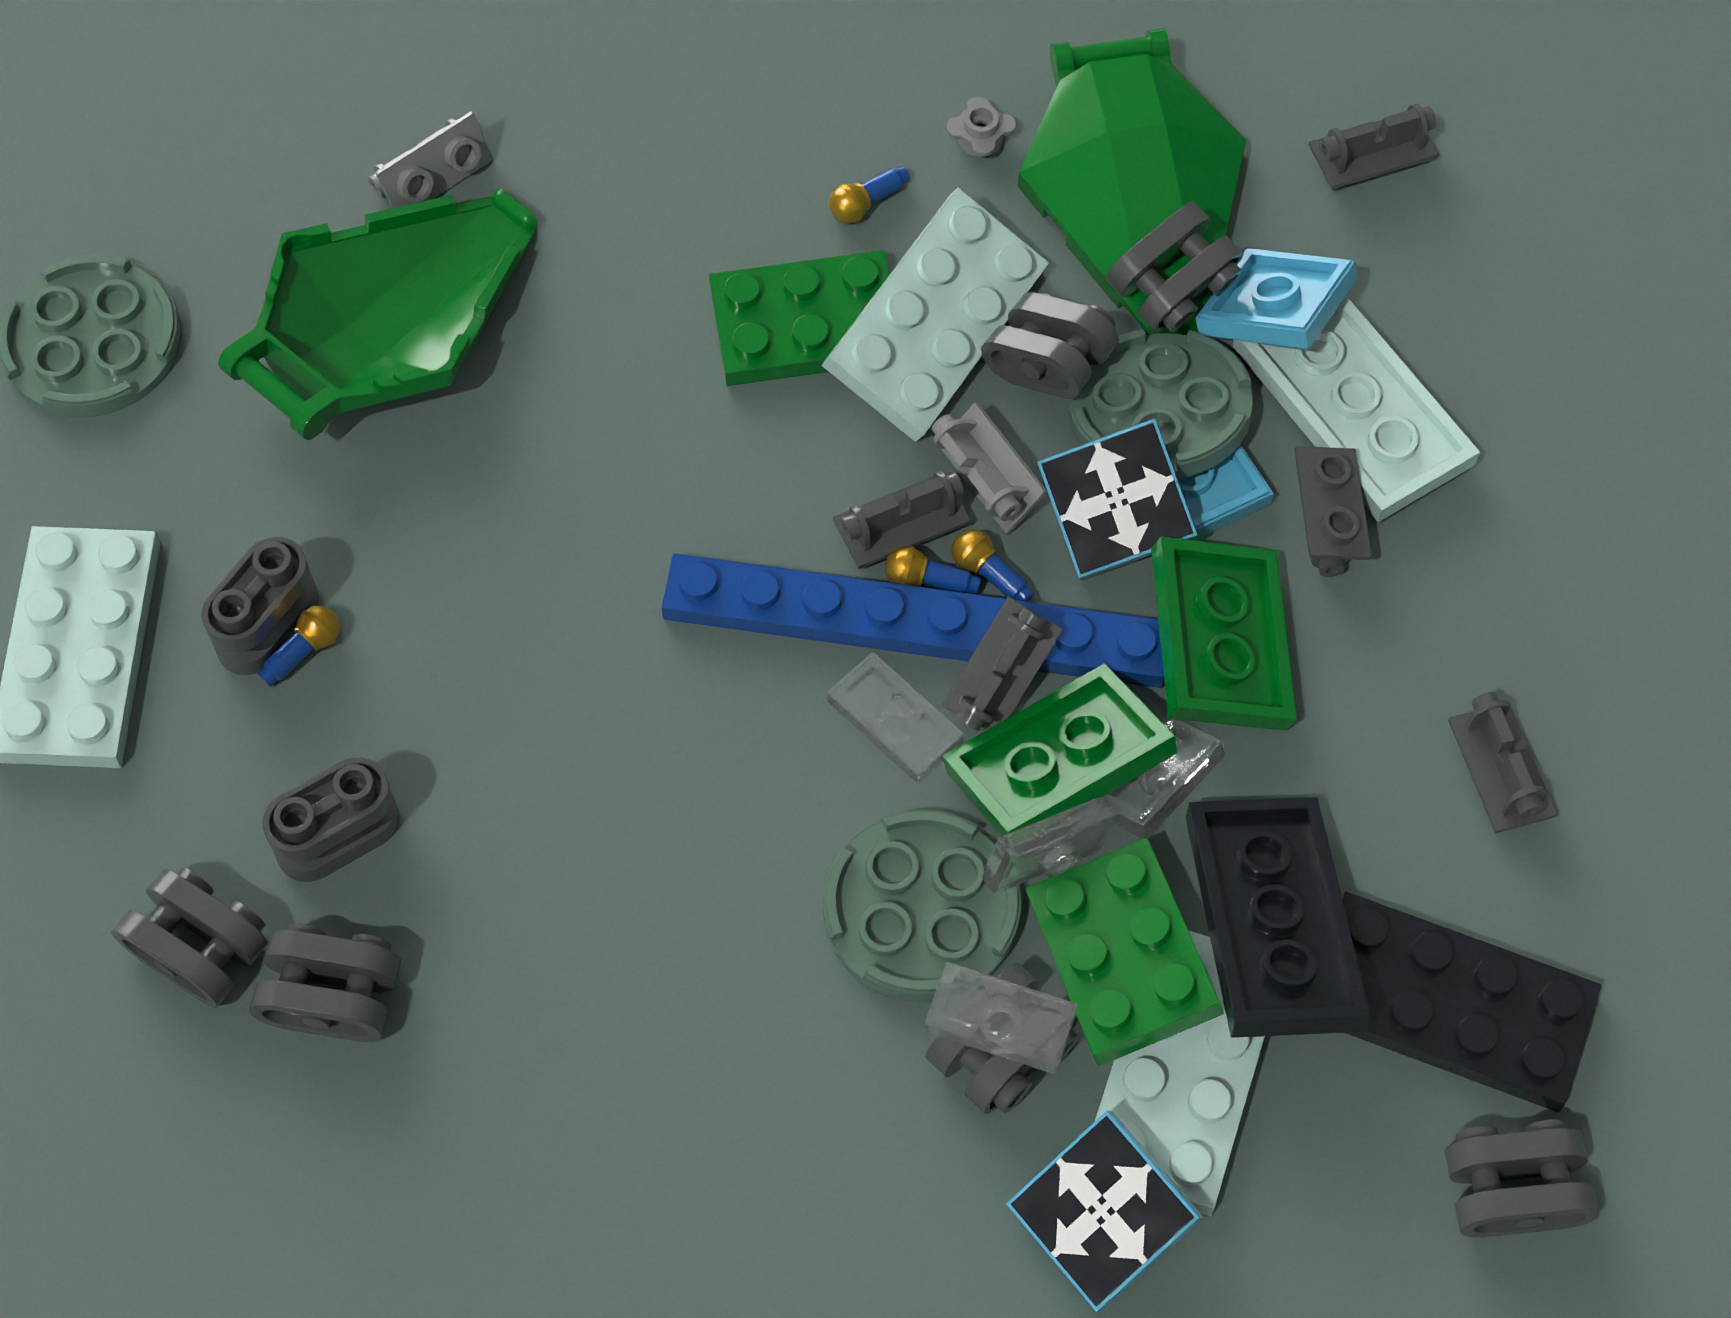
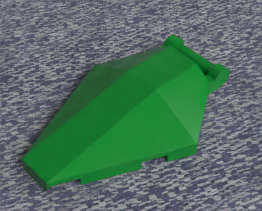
M1165 28L1147 30L1145 37L1075 47H1071L1069 42L1051 44L1050 60L1056 90L1019 171V189L1043 218L1049 215L1067 236L1066 246L1115 306L1118 309L1124 306L1147 335L1170 333L1187 336L1189 330L1198 332L1195 318L1213 295L1211 290L1195 303L1198 306V310L1179 329L1171 332L1165 327L1160 331L1154 332L1138 315L1139 308L1147 299L1146 295L1138 288L1130 295L1122 297L1105 277L1111 267L1124 253L1178 209L1191 201H1195L1211 218L1209 226L1201 236L1210 245L1219 238L1226 236L1246 139L1173 65L1170 56L1169 39ZM1183 252L1158 273L1167 281L1191 260Z
M498 188L494 191L493 196L456 204L452 195L365 214V225L331 232L327 223L282 233L265 291V300L256 326L224 349L219 358L218 366L233 380L243 379L291 419V428L306 440H312L322 433L329 420L339 413L451 386L537 233V219L529 209L507 192ZM264 357L273 373L258 360Z

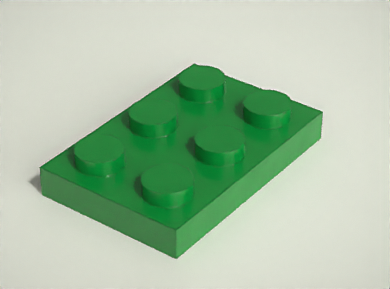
M885 250L709 274L710 292L726 386L829 372L821 365L889 276Z
M1161 536L1153 545L1151 551L1168 719L1286 731L1297 720L1277 550Z
M1104 663L942 755L947 774L1008 845L1014 849L1178 754L1175 735Z
M1147 837L1025 888L1098 1067L1224 1014Z

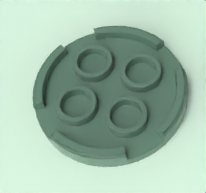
M101 254L81 255L50 264L40 269L42 275L27 285L13 301H7L1 311L0 363L13 388L29 403L47 412L62 416L93 417L105 415L126 408L139 401L155 389L170 371L178 354L181 341V326L178 312L164 283L161 284L151 274L131 265L129 259Z
M1144 329L1119 335V343L1101 365H1090L1092 369L1091 379L1076 398L1069 399L1071 427L1081 446L1155 418L1177 479L1202 473L1229 457L1244 440L1251 424L1253 412L1251 380L1243 363L1222 343L1191 330L1188 331L1187 336L1170 333L1145 335Z
M916 809L895 812L881 817L880 822L860 832L845 847L840 848L829 867L825 879L823 919L826 934L835 955L851 975L862 984L880 994L898 1000L935 1002L954 998L976 988L993 975L1002 965L1014 944L1018 932L1021 894L1018 878L1012 863L1009 864L1000 849L979 831V826L950 813Z

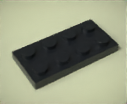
M1318 797L1189 802L1186 823L1230 1037L1366 1032L1371 1015Z
M1345 891L1342 900L1371 1015L1366 1032H1349L1346 1034L1559 1113L1565 1105L1602 984Z

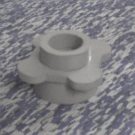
M973 97L968 100L967 109L959 117H952L948 120L946 130L949 137L958 140L960 148L965 153L974 157H987L995 154L1001 148L1004 136L1014 133L1016 121L1011 114H1001L990 105V101L987 98Z

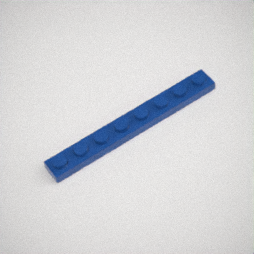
M673 553L662 603L663 620L968 662L1006 599ZM1016 600L1063 629L1040 666L1039 672L1081 677L1105 663L1123 683L1162 688L1164 673L1158 619Z

